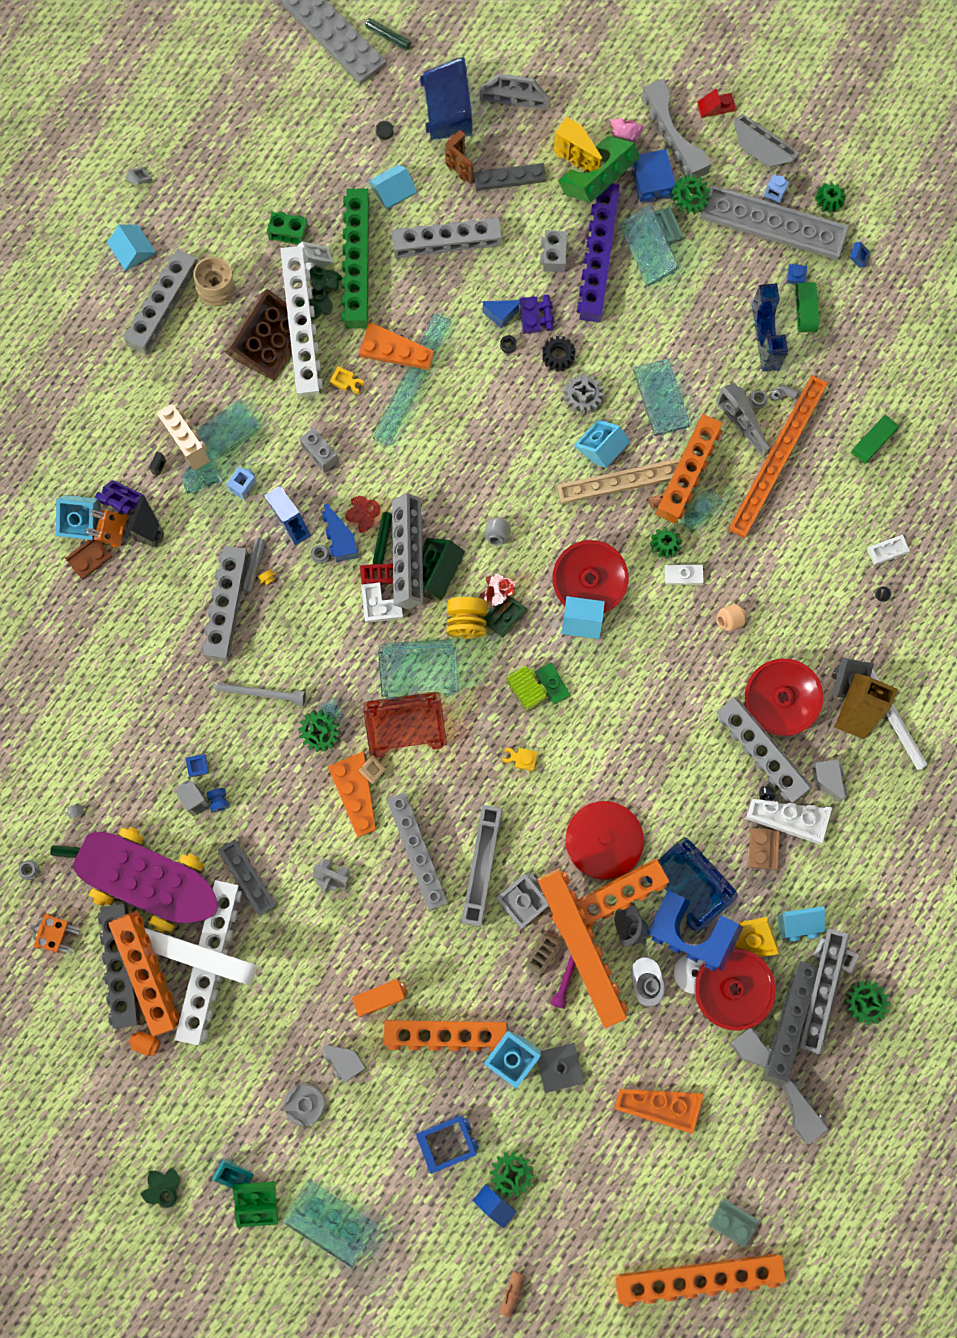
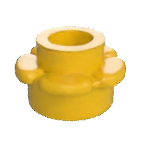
M269 569L258 576L261 580L260 584L265 583V585L273 582L276 573Z

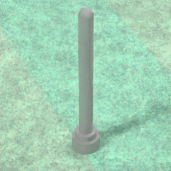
M222 683L214 685V689L217 691L290 700L298 706H304L306 691L302 690L288 693Z

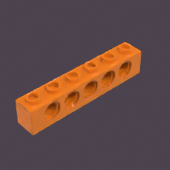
M702 413L655 515L674 524L678 518L682 520L686 509L683 507L685 503H690L694 494L691 490L693 487H697L701 479L698 475L700 471L704 472L708 461H706L707 455H712L716 447L713 445L714 440L718 441L723 430H720L722 422ZM701 436H706L709 440H704ZM694 451L700 452L701 456H697ZM686 467L693 468L694 472L688 471ZM679 483H685L687 487L683 488ZM672 498L678 499L680 503H674Z
M658 858L581 897L576 903L579 909L583 908L587 920L584 921L587 927H592L596 924V920L602 917L607 919L614 915L613 911L619 908L624 910L632 905V901L636 899L641 901L647 898L649 892L655 889L660 891L666 888L669 879ZM649 876L652 882L646 886L641 883V879ZM625 886H632L635 890L632 894L627 895L623 892ZM608 895H614L617 901L609 904L605 898ZM591 904H595L599 907V911L591 913L588 907ZM552 913V916H551V917H552L554 923L556 924V926H557V928H558L560 934L562 935V933H561V931H560V929H559V927H558V924H557V922H556V920H555V918H554V916H553V913Z
M137 910L112 920L108 924L152 1036L173 1030L179 1025L180 1013L176 1010L173 1003V995L166 985L165 975L161 972L158 957L151 946V939L145 931L143 918ZM130 931L134 934V938L131 937ZM137 950L140 951L142 957L137 954ZM144 969L148 971L149 976L145 974ZM159 1007L163 1009L164 1013L160 1012Z
M384 1021V1045H388V1050H400L401 1046H409V1050H421V1046H429V1050H441V1046H449V1051H461V1047H469V1051H481L482 1047H490V1051H493L506 1034V1022ZM407 1029L411 1036L408 1041L404 1042L400 1039L399 1034L402 1030ZM422 1030H428L431 1033L429 1041H421L419 1034ZM448 1030L451 1033V1039L448 1042L440 1040L439 1035L441 1031ZM467 1030L471 1033L472 1037L469 1042H462L460 1040V1033ZM486 1030L491 1033L492 1038L488 1043L480 1040V1033Z

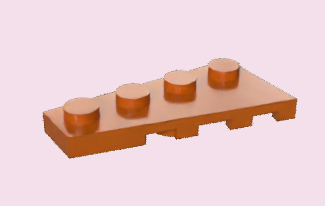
M369 322L359 355L363 358L430 370L434 351Z
M364 751L328 766L358 838L376 831L369 782L358 771L365 763Z
M619 1089L614 1109L693 1134L704 1094Z

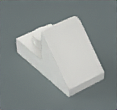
M301 242L298 245L302 246L304 252L308 254V263H305L307 270L334 263L329 247Z

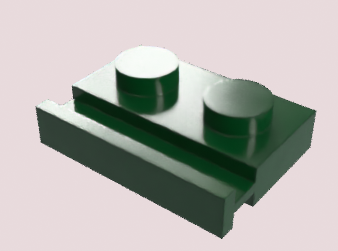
M506 593L483 619L492 631L503 638L528 610L524 605Z

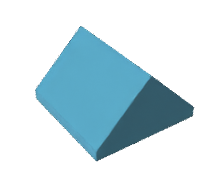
M399 164L368 181L386 210L417 193L408 169Z
M118 225L107 242L125 271L157 254L139 225Z
M567 596L561 634L599 639L603 621L604 601Z

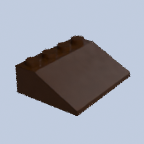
M266 289L260 293L224 352L237 362L273 381L276 380L291 356L292 348L287 304L269 289ZM301 318L298 320L297 324L304 325L306 324L307 320Z

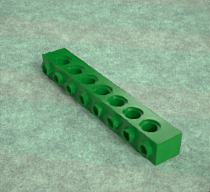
M368 188L347 189L346 196H343V206L346 207V212H343V223H346V228H343V239H346V245L342 246L343 256H346V261H342V271L345 272V278H342V289H345V294H342V305H345V311H342L341 316L342 322H345L346 329L367 328L369 192ZM358 290L357 293H352L351 291ZM354 306L359 307V308L356 309V310H352V309H351V308L354 307Z

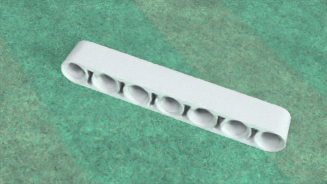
M145 928L146 933L151 939L154 953L247 985H252L258 965Z

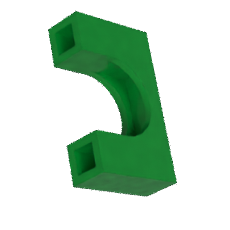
M611 136L604 138L596 146V149L600 153L602 161L606 163L597 170L588 173H581L570 169L558 180L564 194L591 203L641 158L635 143Z

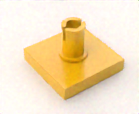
M768 917L736 922L743 926V929L735 944V948L750 951L759 957L779 954V947Z

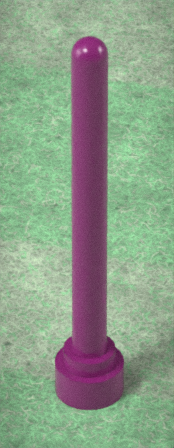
M570 955L558 993H555V996H552L550 1005L561 1009L566 1007L567 997L565 995L576 965L572 955Z

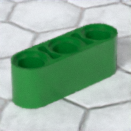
M797 282L795 294L798 332H818L819 314L816 282Z
M885 414L859 441L851 453L862 463L866 464L895 433L899 425Z

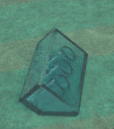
M310 1180L307 1181L282 1223L351 1268H353L378 1224Z

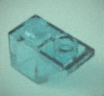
M212 455L208 456L209 463L195 471L189 466L181 478L187 494L222 481Z
M710 488L698 496L686 510L682 520H679L693 532L724 501Z

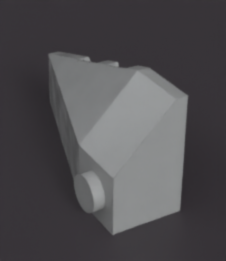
M736 383L723 386L720 389L716 404L764 457L769 447L746 396V392L742 387H738Z

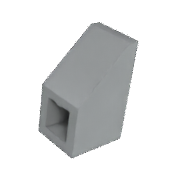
M839 760L814 763L812 771L815 785L836 801L845 799L847 788L842 782L844 772L842 765H839Z
M330 1045L323 1047L325 1052L322 1054L328 1063L332 1062L336 1069L333 1071L339 1081L343 1079L344 1082H347L366 1069V1066L355 1050Z

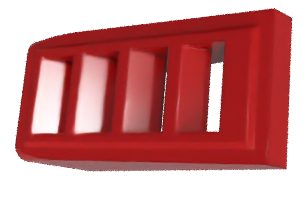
M393 564L360 565L361 583L393 584V578H390L389 570L393 569ZM382 570L386 572V579H382ZM374 571H378V579H375ZM366 572H370L371 579H367Z

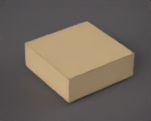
M371 756L358 771L373 784L386 769Z

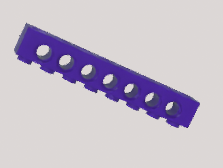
M612 183L595 199L596 205L592 204L591 215L594 216V219L589 222L588 231L592 233L591 237L587 236L586 247L589 248V253H585L584 264H587V268L582 271L581 280H585L584 286L580 285L579 296L582 297V302H578L577 313H580L579 320L601 323L620 184ZM590 283H596L597 285L592 286ZM593 299L595 302H588L587 300Z

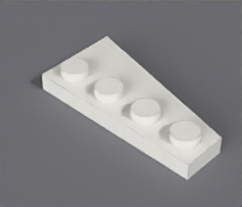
M752 799L746 819L821 845L832 807L822 808L815 805L802 806L795 803L783 804L776 801Z

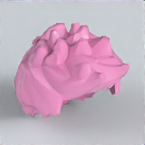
M621 117L610 120L612 122L610 126L614 129L612 132L613 136L637 144V140L644 129V124L639 125L631 119L626 122Z

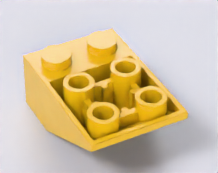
M566 117L555 132L553 152L559 158H565L570 161L573 166L582 168L586 173L597 170L601 167L602 157L583 126Z

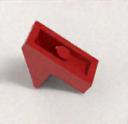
M714 89L697 101L701 118L734 112L736 110L732 92L719 95L718 90Z

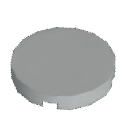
M301 1084L293 1087L288 1092L284 1102L286 1115L293 1123L299 1126H308L317 1122L325 1110V1099L322 1092L310 1084Z

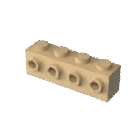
M172 403L157 412L165 429L194 471L210 462L205 453L208 451L203 441L199 442L200 437L195 430L191 431L193 427L188 419L184 420L186 417L180 408L177 410Z

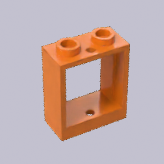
M395 979L353 996L352 1000L358 1016L364 1017L406 1000L405 995L408 994L404 982Z

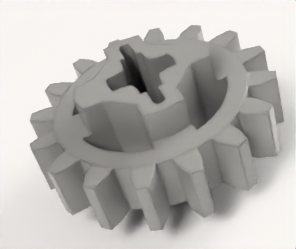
M577 374L576 380L571 377L570 383H566V389H564L563 393L565 395L564 401H569L567 407L573 406V412L579 409L580 414L583 413V410H586L589 414L591 408L596 410L597 405H601V399H603L604 393H601L603 386H599V380L593 381L594 376H591L589 379L587 374L583 378Z

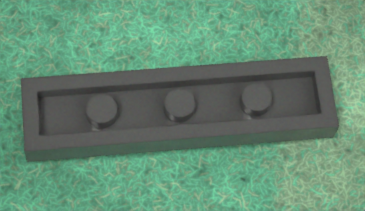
M544 163L474 172L476 191L543 183L546 182Z
M234 839L219 848L218 852L258 916L260 917L275 908V902L236 840Z

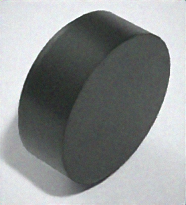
M381 121L376 125V135L378 138L387 140L393 136V125L390 122Z

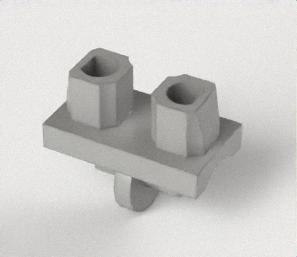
M323 858L319 865L315 864L312 875L313 878L318 879L316 884L322 886L321 892L325 894L328 889L335 891L336 887L345 891L348 883L349 869L339 866L337 872H333L330 870L332 862Z

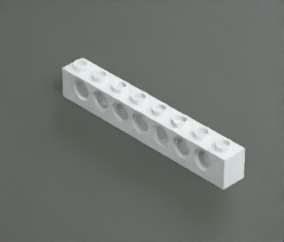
M302 246L280 248L296 392L298 397L320 395V389H323L322 378H318L317 371H321L320 360H316L315 354L319 353L318 343L314 342L313 335H317L316 325L312 324L311 319L315 315L314 307L310 306L309 299H313L312 289L308 288L307 281H310V272L305 267V263H308V254L304 252ZM296 264L301 266L297 271L291 269ZM300 282L303 286L300 289H295L293 287L294 284ZM302 300L305 304L302 307L295 306L296 302ZM301 318L307 320L304 325H299L297 322ZM307 336L309 340L307 343L299 342L300 338ZM309 354L311 359L305 362L301 360L302 356ZM307 372L313 374V377L309 380L303 378Z
M215 880L213 891L218 900V909L213 917L205 920L199 946L228 955L226 945L232 939L233 930L230 929L232 922H236L238 911L235 909L237 902H241L243 891H240V886ZM223 899H229L230 905L226 909H222L220 906ZM219 918L225 920V925L221 929L216 927V921ZM219 938L220 945L213 949L211 947L212 939ZM193 966L175 1040L194 1045H202V1042H206L208 1036L206 1025L207 1021L210 1022L213 1016L211 1005L212 1001L215 1002L217 999L218 990L216 985L217 981H221L222 976ZM204 977H208L210 985L204 989L201 986V980ZM199 997H203L205 1005L199 1009L196 1006V1000ZM194 1017L200 1020V1025L196 1029L191 1027V1020Z

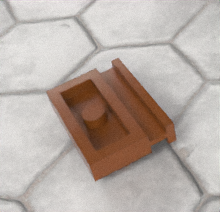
M93 539L85 542L65 559L79 577L84 580L110 560L112 556L100 541Z

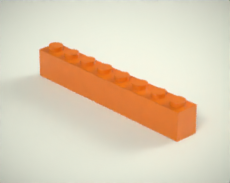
M558 868L538 877L539 885L604 1028L626 1020V1012H629L626 1002L624 1000L621 1001L618 996L620 989L617 983L612 982L610 978L612 972L608 963H603L601 957L604 954L600 945L596 946L593 939L596 937L591 926L587 927L584 921L587 920L583 908L579 909L576 903L579 899L575 890H570L568 885L570 879L567 872H562L561 868Z

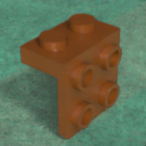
M459 130L456 134H452L445 143V164L450 170H455L461 180L471 184L473 182L474 165L463 155L465 153V134Z

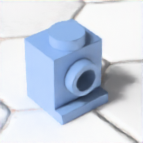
M773 174L766 187L764 197L780 204L787 191L789 182L783 176ZM773 190L779 193V196L771 193L770 191Z
M238 467L226 484L228 490L244 500L256 483L255 474L247 468L244 470Z

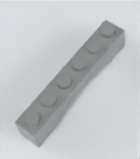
M663 79L644 86L641 95L642 103L649 108L650 117L657 122L658 131L665 136L668 148L673 150L676 162L681 164L684 176L689 174L690 178H692L695 174L697 179L709 174L711 162L704 150L687 142L678 133L671 121L669 114L670 91Z
M482 805L461 921L463 925L480 928L482 925L502 808Z
M746 1029L729 1042L740 1059L752 1062L765 1069L770 1047L763 1045L760 1041L762 1037L756 1029ZM788 1078L787 1083L782 1088L790 1104L792 1127L803 1142L809 1145L828 1130L824 1125L827 1122L820 1113L816 1114L811 1108L814 1105L807 1096L803 1097L799 1092L801 1088L794 1079L790 1080Z

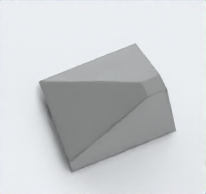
M143 167L128 170L126 176L127 181L137 185L153 180Z

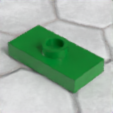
M552 662L535 671L540 683L546 688L547 695L553 705L570 697L568 689Z

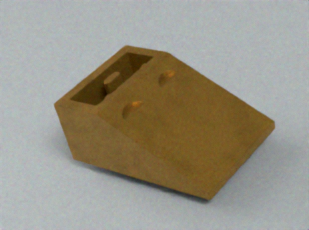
M855 673L834 728L865 739L891 708L898 689L874 678Z

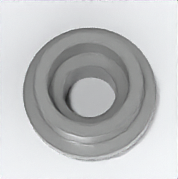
M762 391L751 393L749 397L750 405L755 409L765 407L767 404L766 394ZM759 398L761 402L758 403L755 401V399Z
M324 545L315 546L311 551L312 560L318 564L327 562L330 557L329 549ZM323 552L324 556L319 558L317 554Z
M79 803L67 807L68 812L65 814L69 816V819L84 814L83 808L85 807L84 805L79 806Z
M26 860L21 863L18 872L21 878L32 880L38 875L39 867L36 862ZM28 867H32L30 874L26 873Z

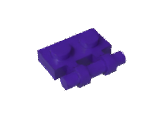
M544 295L542 303H538L537 296L519 298L523 334L540 333L541 326L546 325L547 331L554 330L553 324L555 320L554 316H552L551 309L553 308V303L550 301V295ZM544 310V318H540L539 311Z
M112 480L103 486L102 493H96L95 498L100 500L101 504L110 505L116 511L129 515L132 508L135 509L137 507L140 496L145 495Z

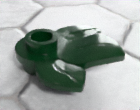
M313 267L309 270L310 285L314 290L319 292L325 287L338 291V281L342 280V276L333 270H324L321 267Z
M324 287L319 292L312 289L313 299H309L310 306L314 307L315 315L311 319L315 320L321 313L329 315L333 307L332 302L328 299V292ZM322 294V297L317 298L316 295ZM302 300L296 302L298 307H302L305 304Z
M172 1167L165 1175L159 1171H149L147 1178L149 1188L141 1192L143 1200L150 1205L159 1204L163 1208L172 1207L178 1198L176 1191L180 1183L178 1173ZM165 1193H169L171 1195V1199L169 1201H166L164 1199Z

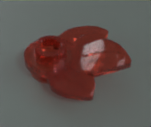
M356 496L351 499L353 507L347 511L345 519L349 522H358L359 532L363 533L374 525V518L379 515L381 508L375 500H367L364 496ZM373 506V510L369 512L368 508Z
M491 575L485 578L489 587L479 596L485 601H491L492 606H499L515 591L516 585L509 578H503L501 575Z

